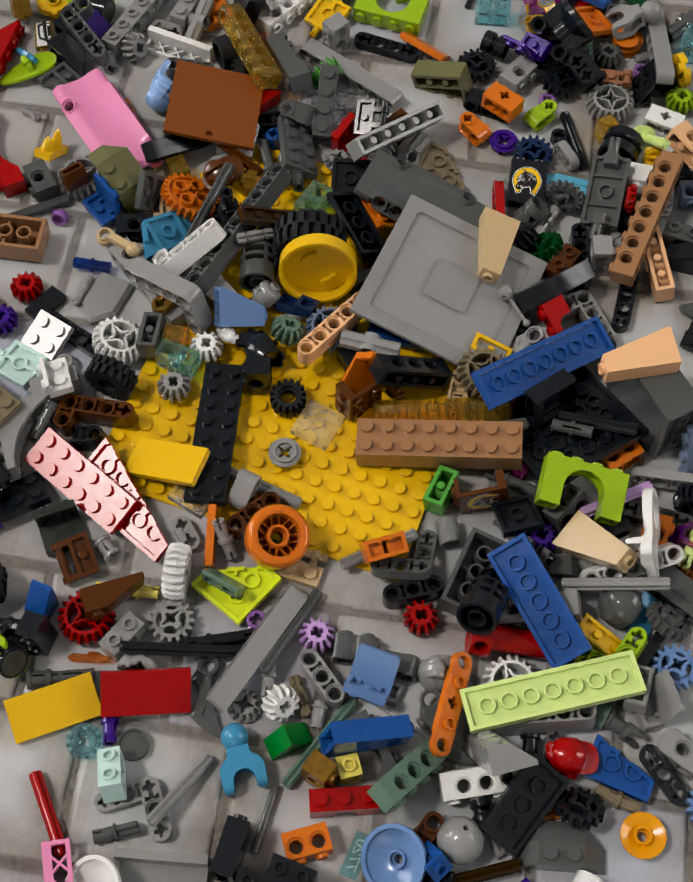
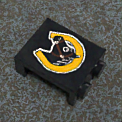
M523 157L512 158L505 206L520 208L532 196H537L544 201L549 163L540 159L532 161L526 160Z

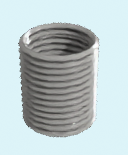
M455 516L438 518L435 521L440 547L452 549L461 545L462 539L457 518Z

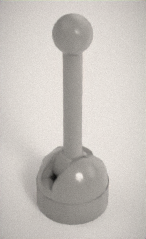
M508 283L497 290L496 293L502 300L510 301L522 319L523 325L529 327L531 324L530 320L525 318L512 299L513 288Z

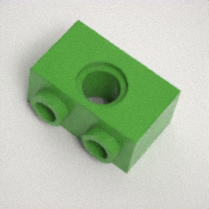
M439 465L423 497L424 509L442 517L445 515L453 499L451 487H455L453 479L457 478L458 484H460L459 471Z

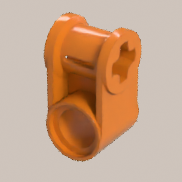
M464 112L460 115L461 123L458 126V131L474 146H479L492 135L490 127L473 113Z

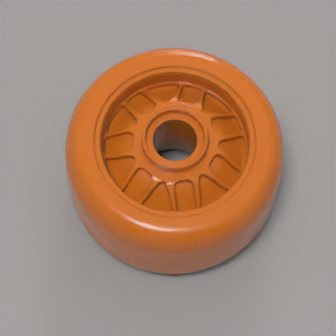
M283 504L268 505L257 511L249 520L244 533V544L248 555L257 565L268 570H283L293 566L305 555L310 543V529L306 519L296 509ZM271 534H278L281 542L279 544L274 543L271 540Z

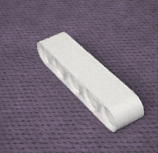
M671 542L658 545L659 569L678 564L683 560L684 551L679 545ZM671 548L676 549V555L673 558L668 557V551ZM639 556L635 562L634 570L627 571L626 573L615 570L613 577H637L647 573L640 562ZM598 564L582 570L579 578H586L590 574H594L595 577H607L606 572L609 568Z

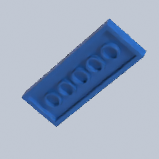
M524 532L487 554L502 583L508 587L510 597L552 668L563 666L593 648Z

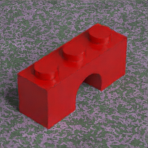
M561 294L536 307L538 318L546 325V333L549 337L564 331L561 326L562 317L571 312Z
M373 785L309 789L310 819L330 818L334 814L343 812L356 813V816L379 814L380 807L367 793Z

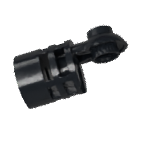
M486 567L480 570L478 576L472 580L456 613L457 621L461 627L474 635L486 636L494 632L510 599L508 587L502 583L494 568Z

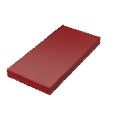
M190 667L100 671L101 717L191 712Z

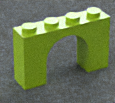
M356 0L353 7V21L397 32H409L417 37L430 7V0H410L409 5L405 9L389 12L378 6L379 0Z
M559 451L549 452L544 457L534 504L554 510L560 505L565 480L574 475L583 476L595 485L598 492V503L594 521L612 527L621 522L630 478L629 474L624 473L621 469L605 468L600 463L584 462V459L580 457H567Z

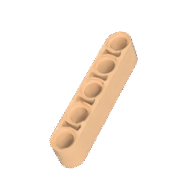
M359 292L352 295L298 343L297 359L301 364L308 365L313 363L340 339L343 329L350 330L363 319L349 311Z

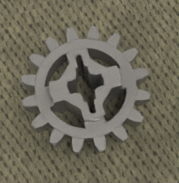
M163 599V605L161 606L156 603L157 610H150L152 617L148 618L149 630L154 632L152 634L153 638L157 639L160 637V642L163 643L168 640V643H173L174 640L177 643H181L180 638L182 637L187 640V632L193 633V627L191 626L195 625V619H193L194 612L189 611L190 605L186 604L183 606L182 599L178 603H175V600H170V603H167ZM159 617H161L162 621L159 622V626H157ZM184 617H186V622L183 627L181 622L184 621Z

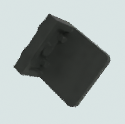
M74 499L62 500L56 505L44 506L33 512L48 557L56 556L55 552L51 551V544L85 532ZM68 546L63 548L64 553L70 551Z

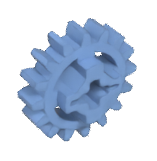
M675 643L671 645L670 649L667 645L663 646L662 651L658 649L655 654L656 657H653L651 661L655 664L651 667L655 668L656 674L654 676L662 670H668L674 680L677 691L679 692L681 687L686 691L689 685L693 686V657L690 656L692 650L684 651V645L677 649ZM665 659V666L662 668V660ZM687 668H689L688 677L686 676L687 672L685 671Z

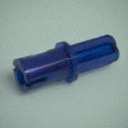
M74 257L73 267L90 270L91 273L97 271L110 274L111 270L109 268H112V262L95 260V258Z

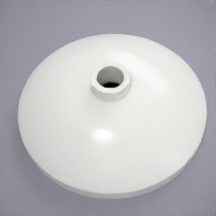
M102 855L85 856L72 866L74 882H122L116 865L109 858Z

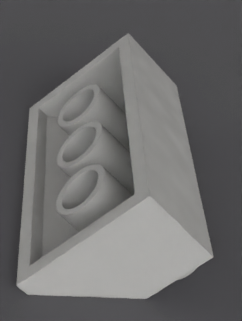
M490 730L468 735L474 762L493 777L539 765L536 758Z

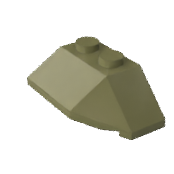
M101 145L87 155L101 176L107 180L109 187L117 191L119 200L127 212L136 213L140 209L134 208L139 173L144 170L127 147Z

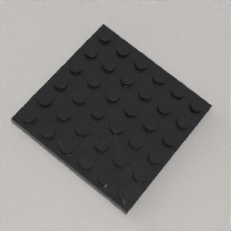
M585 366L570 372L577 380L575 407L568 411L635 423L639 425L638 434L633 436L594 428L592 439L575 435L570 437L566 433L551 431L552 421L538 429L528 421V429L523 430L522 464L538 482L544 457L549 452L559 451L567 457H580L584 459V462L601 464L649 435V429ZM524 398L521 400L517 399L512 405L503 404L490 411L484 405L477 409V416L482 421L524 418ZM574 475L568 477L565 480L564 485L568 484L569 482L573 481L579 476Z

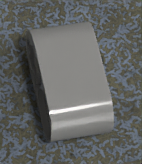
M242 468L228 495L227 504L240 510L254 501L262 477Z

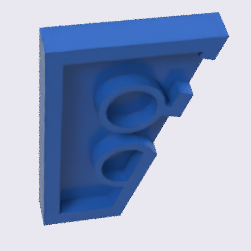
M597 734L593 745L596 747L599 756L598 768L594 773L582 775V777L598 784L601 783L617 792L622 791L624 795L647 804L655 781L637 765L622 756L619 750L605 742L601 735Z

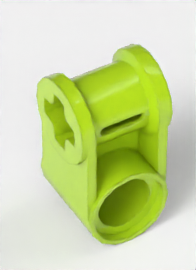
M551 99L544 100L536 107L528 110L523 117V121L535 132L541 131L555 120L557 103Z

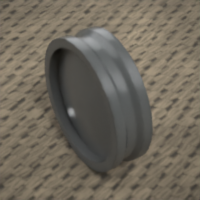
M137 728L125 730L119 736L117 746H120L125 760L134 762L141 760L147 755L150 743L145 732Z

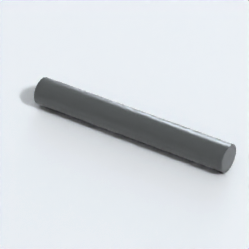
M271 785L250 850L253 853L259 854L280 790L279 785Z

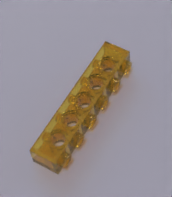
M222 4L218 20L258 90L278 89L279 83L282 80V72L269 53L241 4Z

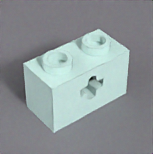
M120 746L97 750L98 789L104 804L126 800V762Z

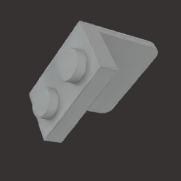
M662 670L653 677L646 713L639 714L633 712L642 731L663 727L684 712L683 701L668 670Z

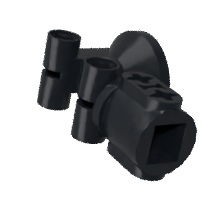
M569 0L560 1L543 16H536L531 20V28L538 35L547 37L553 30L562 42L552 48V58L562 64L565 70L571 72L581 86L580 91L582 94L591 91L592 88L599 85L607 77V73L604 70L601 71L589 55L590 50L586 46L596 37ZM565 51L564 56L560 58V54Z

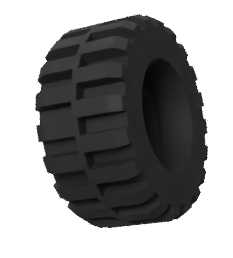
M304 208L299 209V211H290L275 223L272 253L279 263L280 255L288 243L295 238L312 233L333 235L347 243L346 227L339 218L336 219L335 215L327 214L323 210L316 211V209L311 208L310 210H305Z

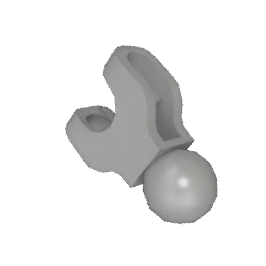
M649 0L644 2L641 7L639 4L615 6L606 11L605 17L613 25V36L621 40L633 36L638 29L645 26V22L653 23L657 21L661 16L662 10L659 3ZM612 15H619L618 17L611 19ZM624 28L622 32H617L619 29Z

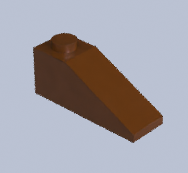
M139 572L79 589L80 601L86 621H97L109 615L144 585V573Z

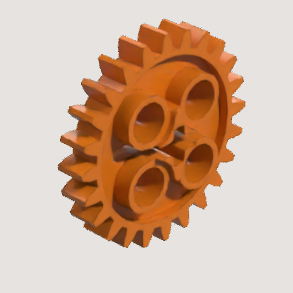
M180 172L179 176L174 173L173 177L169 175L167 179L165 178L160 189V195L163 196L162 201L166 202L165 206H171L170 211H177V216L183 214L184 219L188 216L193 221L210 189L204 185L202 179H197V175L191 177L188 173L187 176H184ZM215 205L208 216L209 218L213 217V212H215Z

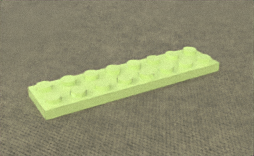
M633 650L459 690L471 734L646 694L647 692Z

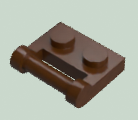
M86 531L50 545L51 551L55 552L62 571L64 585L72 584L80 579L101 572ZM67 546L78 571L74 574L71 573L63 552V548Z

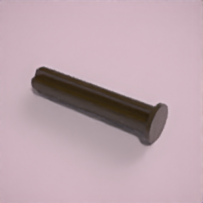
M519 858L457 873L455 874L454 882H483L521 872L522 866Z

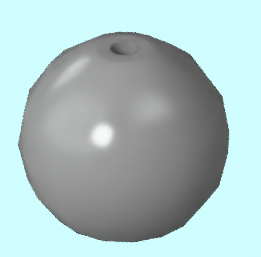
M453 816L448 818L438 829L437 848L446 856L450 863L468 865L474 862L482 853L485 840L484 834L473 819L466 816Z

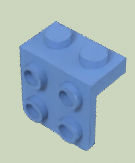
M361 643L358 646L350 675L345 681L342 691L348 693L351 697L362 698L369 701L372 705L384 707L391 694L401 658L395 654Z

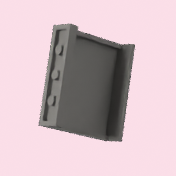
M115 847V865L119 870L122 882H208L209 855Z

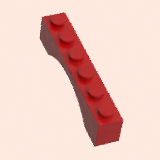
M0 155V192H4L6 197L10 198L28 191L19 166L8 162Z

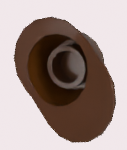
M228 155L209 161L204 168L202 176L204 185L211 189L225 162L234 165V170L225 186L239 179L244 171V165L240 158Z

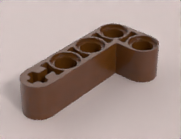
M67 394L61 398L53 421L61 435L71 436L75 433L74 426L79 424L80 421L132 428L138 424L139 417L133 405L128 402Z

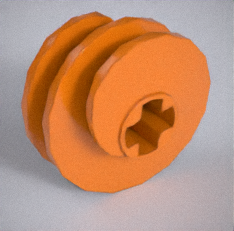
M624 28L619 29L617 32H622ZM639 31L633 36L621 40L613 36L612 43L615 46H620V50L623 51L622 57L631 58L641 51L643 36Z

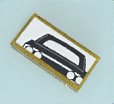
M52 21L34 22L36 51H49L47 41L53 38Z

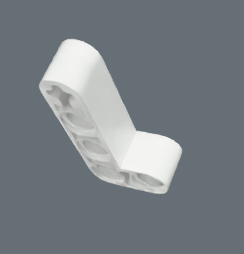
M211 218L169 252L165 248L158 251L153 257V262L155 265L179 276L220 243L227 233L214 218Z

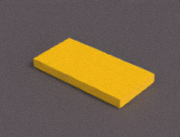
M140 437L125 468L130 476L195 487L211 452L208 448Z
M91 672L3 701L16 744L100 716V700Z

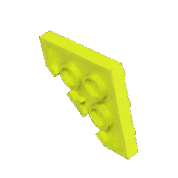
M259 565L251 568L242 566L218 570L246 586V590L238 600L203 581L202 574L191 583V586L237 626H240L246 620L247 615L255 610L282 582V578L273 570L265 569Z

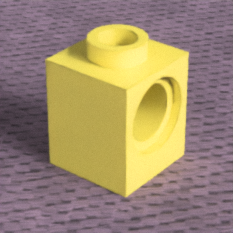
M357 752L335 757L340 786L363 780V772Z

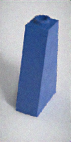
M409 714L332 721L319 736L321 752L326 757L331 758L406 744L414 735V725L410 722Z

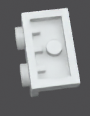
M43 356L39 357L40 365H37L40 376H43V380H40L43 391H48L51 398L73 392L74 387L66 358L62 357L45 362Z

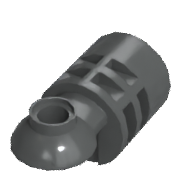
M258 226V229H261V230H263L264 228H269V227ZM273 238L247 242L241 247L239 284L244 290L252 292L263 280L276 282L277 261L272 253Z

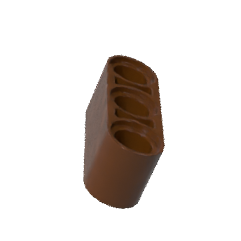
M268 491L228 518L227 527L235 540L244 538L246 526L252 518L250 517L251 514L266 507V504L269 502L280 504V497L276 492ZM234 525L242 526L240 529L232 528Z

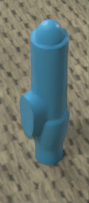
M16 47L15 52L17 54L25 55L31 62L37 63L38 59L33 54L21 47Z

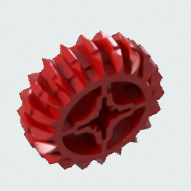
M77 590V596L69 595L70 601L62 602L65 608H59L58 610L60 614L57 617L60 623L58 627L60 631H63L62 634L65 638L69 637L68 639L71 643L76 641L77 645L81 646L83 641H85L86 646L89 647L90 641H94L98 645V638H103L105 633L111 630L110 627L116 624L113 619L117 617V614L113 610L109 615L104 616L99 625L93 620L92 622L90 620L86 621L82 614L84 611L79 591ZM77 610L78 614L70 624L72 614ZM85 628L91 629V630H88V631H81V630H83V629H85Z

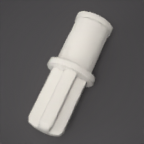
M231 327L216 328V332H218L216 334L224 342L234 344L236 339H239Z

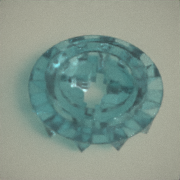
M81 723L74 726L66 737L67 750L78 759H89V757L97 754V750L102 746V735L99 729L90 723ZM78 736L85 739L90 737L88 739L90 747L84 744L80 747L81 742Z

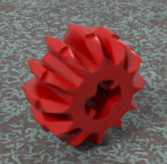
M25 271L23 275L18 273V278H12L10 289L13 297L18 299L20 303L26 301L29 304L31 300L35 301L37 297H40L42 291H44L41 278L36 276L34 272L28 274Z
M423 599L421 604H418L414 600L413 606H406L407 612L403 613V618L405 619L403 625L409 627L410 634L417 631L418 637H420L421 632L428 636L429 630H436L435 624L439 623V618L437 617L438 609H432V603L425 605V600Z

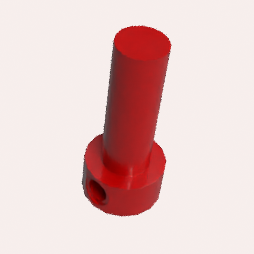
M497 625L495 631L486 636L474 635L466 631L464 651L471 656L488 658L491 650L547 660L530 630Z

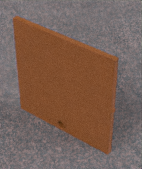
M177 59L172 89L168 95L170 99L163 133L253 151L258 117L261 115L259 111L265 78Z

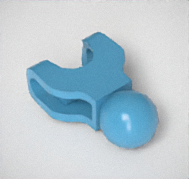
M239 723L226 725L220 734V741L226 748L227 757L219 772L227 797L235 794V778L242 772L253 774L259 787L268 786L264 760L259 755L250 751L247 743L249 733Z

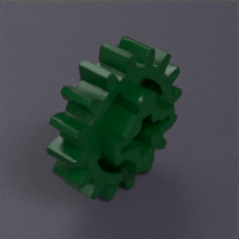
M548 231L546 234L542 232L538 234V240L533 244L534 246L525 252L543 261L552 259L553 255H558L557 251L563 249L562 245H564L560 233L556 231Z

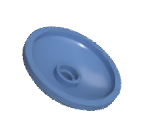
M398 823L384 824L375 828L365 839L361 850V867L367 882H422L425 876L424 866L427 864L426 850L420 837L409 827ZM399 854L403 858L401 863L398 861Z

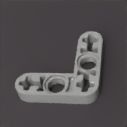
M149 776L126 783L127 789L134 792V796L130 801L121 800L119 801L120 804L117 805L116 802L108 803V807L104 808L103 805H99L103 800L101 794L98 793L95 796L94 805L100 813L109 814L143 803L147 818L150 814V807L153 804H159L163 799V795L157 779ZM147 783H151L152 786L156 785V787L152 788L155 797L153 799H150L148 791L144 790L147 788ZM168 813L165 816L166 820H161L163 828L168 829L164 833V837H160L159 834L155 835L159 831L158 825L152 827L148 824L153 839L160 844L168 842L172 837V827Z

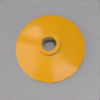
M633 813L623 821L620 828L621 843L624 849L635 858L643 860L652 859L658 856L666 845V830L661 821L650 813ZM639 833L645 836V841L638 839Z

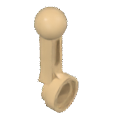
M101 228L96 235L98 244L103 247L114 244L125 250L130 257H137L141 253V246L138 243L122 238L110 228ZM104 234H109L105 238L101 237Z

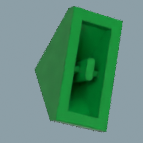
M305 722L283 724L263 740L272 761L306 747L313 742Z

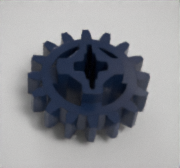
M529 135L528 139L522 137L521 142L517 141L513 151V158L523 157L526 160L532 161L540 159L548 162L549 167L553 157V148H549L550 142L544 143L545 138L539 140L538 135L535 138Z

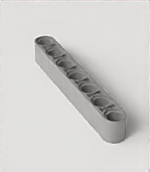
M661 9V16L657 21L653 23L645 22L644 31L649 59H654L655 84L673 85L675 69L663 9Z
M310 39L298 51L304 61L321 68L320 61L326 64L325 57L332 59V56H334L343 69V73L339 74V82L366 99H375L378 106H381L382 100L389 101V112H393L405 99L400 90L315 39Z
M290 583L208 692L205 697L208 702L222 713L229 708L304 605L308 595L293 583Z

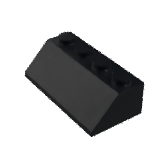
M327 192L326 197L329 207L336 216V219L339 218L346 227L347 238L364 266H373L385 242L358 196L354 195L353 192Z

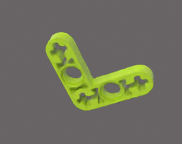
M641 627L631 628L615 653L633 650L637 661L648 643L645 629ZM639 635H641L642 640H641V639H637V641L635 642V648H634V647L632 646V645L634 644V637H633V636L638 637ZM592 648L571 660V662L585 661L584 657H586V660L607 655Z

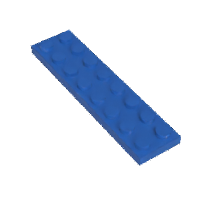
M595 316L476 370L470 376L490 411L524 395V391L564 368L568 373L573 372L602 358L604 353L616 348L598 316Z

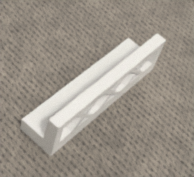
M150 25L147 29L149 37L147 44L150 46L152 43L159 45L158 48H148L147 51L152 55L163 59L170 57L180 58V56L188 55L190 56L188 59L203 60L210 63L214 59L213 46L153 25ZM171 49L174 50L175 53L167 54L165 53V51Z

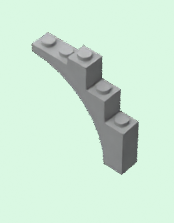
M75 364L68 366L74 391L67 394L83 392L82 382ZM43 376L28 379L30 388H27L29 395L18 399L22 403L23 408L0 427V454L5 459L2 465L6 474H10L13 481L21 478L20 461L22 450L28 435L38 421V415H41L47 400L59 404L64 396L60 395L51 398L48 391L44 392L40 381L43 380Z

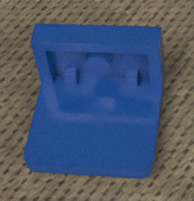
M95 173L93 178L97 192L83 200L82 205L98 224L104 228L115 223V214H121L120 210H122V207L118 201L119 194L117 191L109 187L107 180L103 176L100 177Z

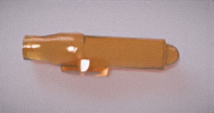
M93 651L88 652V654L72 653L68 655V659L71 662L94 664L111 662L110 656L101 655V653Z

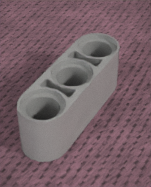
M304 650L300 654V668L329 708H340L345 701V692L342 691V685L315 650ZM311 658L315 660V663L307 665L304 661ZM321 675L328 678L326 682H318L316 679ZM338 693L341 697L337 700H332L329 698V695Z

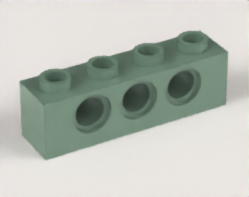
M431 736L418 745L367 791L384 813H387L392 807L396 811L406 802L403 798L405 795L409 799L419 790L416 785L419 784L422 787L432 778L429 775L431 772L433 775H436L444 767L442 762L448 756L434 757L431 754L432 752L428 748V741H430Z

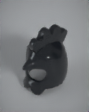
M249 328L247 333L241 332L239 339H236L235 344L244 349L246 356L267 357L268 353L278 352L277 356L271 359L272 368L283 366V360L286 359V356L276 347L279 343L273 341L263 330L255 331Z

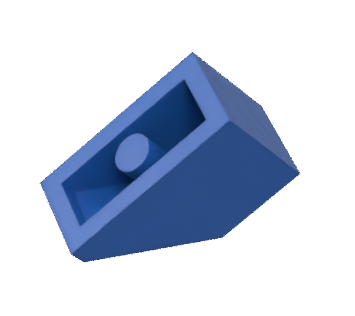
M33 579L24 610L45 615L50 621L59 605L57 596L51 586Z

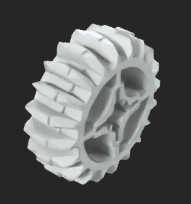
M114 316L112 320L107 317L105 322L100 321L92 334V347L95 348V354L108 355L110 358L115 357L117 361H123L124 365L125 362L130 365L133 361H137L140 356L135 345L140 329L137 328V323L131 324V320L125 321L123 316L120 319ZM106 335H109L110 337H108V339L105 340L104 337ZM132 342L133 346L129 348L128 345Z
M180 542L171 543L166 550L161 578V591L166 599L177 601L183 600L186 596L192 566L191 547L187 544Z
M507 655L506 661L500 656L497 662L491 661V667L485 668L486 674L482 676L484 681L482 684L494 682V677L500 672L503 674L502 679L533 673L534 665L526 666L527 659L520 662L518 655L515 656L514 660H511V656ZM511 670L520 673V675L514 674Z

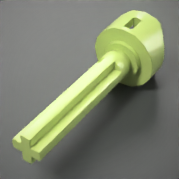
M639 125L633 128L643 138L644 146L642 150L651 146L667 150V146L671 145V142L667 141L666 138L656 136L654 129L650 126Z

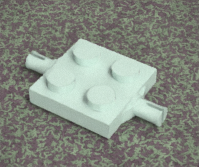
M15 340L5 350L0 348V376L25 390L29 386L28 379L40 376L37 365H40L39 357L43 356L45 362L49 361L48 357Z

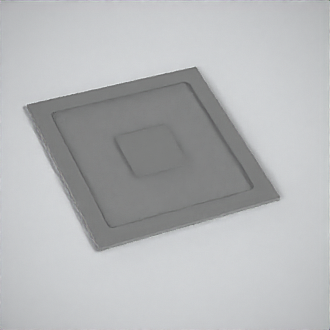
M411 194L349 311L459 366L458 361L462 359L464 353H468L477 332L508 347L510 346L522 319L510 301L502 300L496 291L509 283L513 288V295L540 281L548 263L512 245L497 283L494 285L485 282L477 277L479 228ZM480 338L477 341V347L480 346L484 350L485 347L491 346L496 349V355L502 354V359L507 351ZM474 361V363H485V361Z

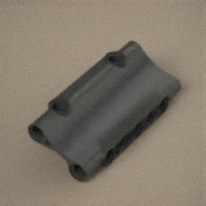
M380 148L375 153L353 192L354 195L367 202L371 198V205L376 211L395 221L400 217L411 194L478 228L479 218L485 208V205L478 202L473 194L458 188L404 157H394Z

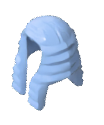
M166 59L156 71L150 90L145 96L147 105L157 112H164L168 109L170 99L168 95L171 93L173 81L165 75L171 64L169 59Z

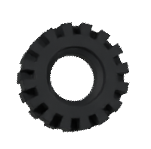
M283 379L284 383H281L279 380L277 385L274 384L270 390L271 407L276 414L279 412L281 417H283V414H286V418H289V414L295 417L296 412L300 414L302 409H305L306 390H304L303 385L300 386L299 381L294 383V379H290V382H287V379ZM287 393L294 394L296 397L295 401L291 403L282 402L280 398Z

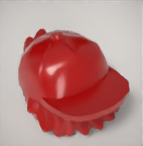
M560 737L553 742L548 741L545 744L546 757L549 763L564 777L576 780L577 776L592 774L598 768V752L591 743L573 737Z

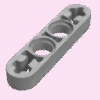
M637 466L632 468L630 480L637 485L650 481L653 487L677 490L678 486H682V484L693 483V474Z

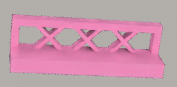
M70 838L41 842L44 882H56L54 874L60 867L68 872V878L65 882H74ZM65 845L66 854L58 861L53 857L52 847ZM66 859H67V867H66L65 865H63V862H64Z

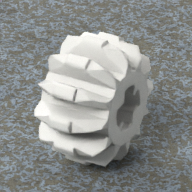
M204 331L202 335L197 333L196 338H192L190 352L192 357L198 359L200 364L203 361L210 363V360L216 362L217 357L222 356L224 347L219 335L215 336L213 331L210 334Z
M283 683L279 686L273 684L271 691L266 690L267 696L261 697L264 702L261 707L269 719L280 723L282 719L288 722L290 715L295 716L293 711L299 708L297 702L300 699L291 686L289 687Z

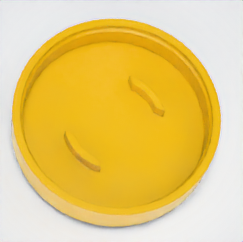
M323 233L306 234L295 238L283 249L279 259V279L285 290L297 299L303 294L320 301V303L332 302L345 296L354 287L357 280V258L353 249L336 236Z

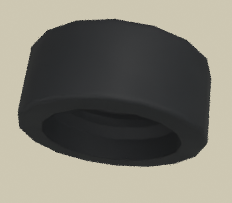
M223 34L212 39V46L220 68L228 70L231 67L232 61L237 59L230 38L228 35Z

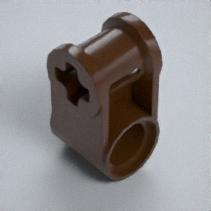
M431 811L424 816L413 831L420 837L423 844L429 840L434 845L440 826L437 829H431L428 827L427 821L436 819L441 826L444 823V819L440 813Z

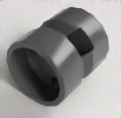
M532 196L525 202L524 206H521L514 213V219L523 223L528 222L535 227L538 221H541L549 214V209L542 199Z

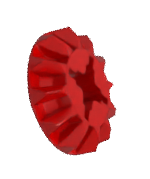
M634 183L627 187L623 209H626L625 213L631 214L634 209L637 195V185Z

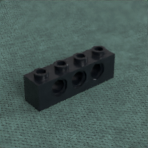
M376 354L369 368L376 383L381 386L445 390L453 376L444 359Z

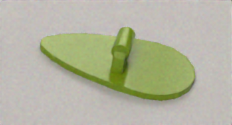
M40 52L34 55L38 61L33 63L25 55H22L20 57L21 63L9 70L0 79V84L2 86L12 85L39 76L51 70L57 64L58 59L52 52Z

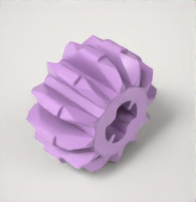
M311 617L310 624L304 622L302 624L303 629L299 630V635L301 636L299 642L300 644H305V650L312 648L317 652V649H320V652L323 654L325 653V647L328 649L332 648L331 642L335 641V635H333L335 628L329 627V620L322 623V617H319L318 621L315 622Z

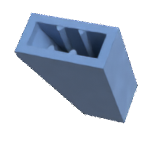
M214 286V326H265V321H267L268 317L265 306L225 287Z

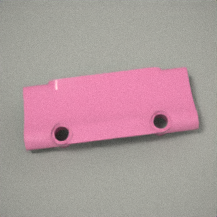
M93 69L80 79L58 85L53 89L52 95L61 106V110L91 152L101 145L127 147L143 169L148 166L157 168L164 163L165 159L146 163L140 145L154 140V138L118 89L106 78L101 69Z

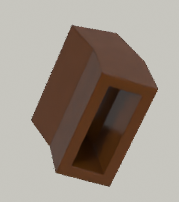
M80 161L59 171L63 185L69 193L89 183L86 169Z

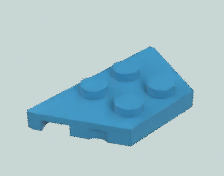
M169 211L143 220L141 228L145 259H152L161 249L165 248L168 252L183 241L192 223L184 219L182 215L177 216L176 211Z

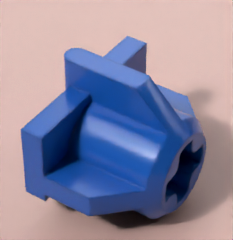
M278 127L270 128L262 134L261 138L268 140L270 149L280 150Z

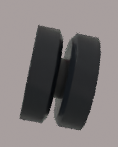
M616 125L609 128L598 149L597 155L602 156L608 151L610 137H615L614 141H616V137L622 139L619 149L620 156L630 158L631 162H637L644 146L641 135L635 129L628 126Z

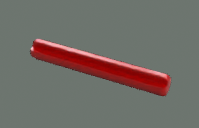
M34 771L29 775V779L50 841L65 839L42 771ZM65 845L52 847L56 858H63L66 854Z

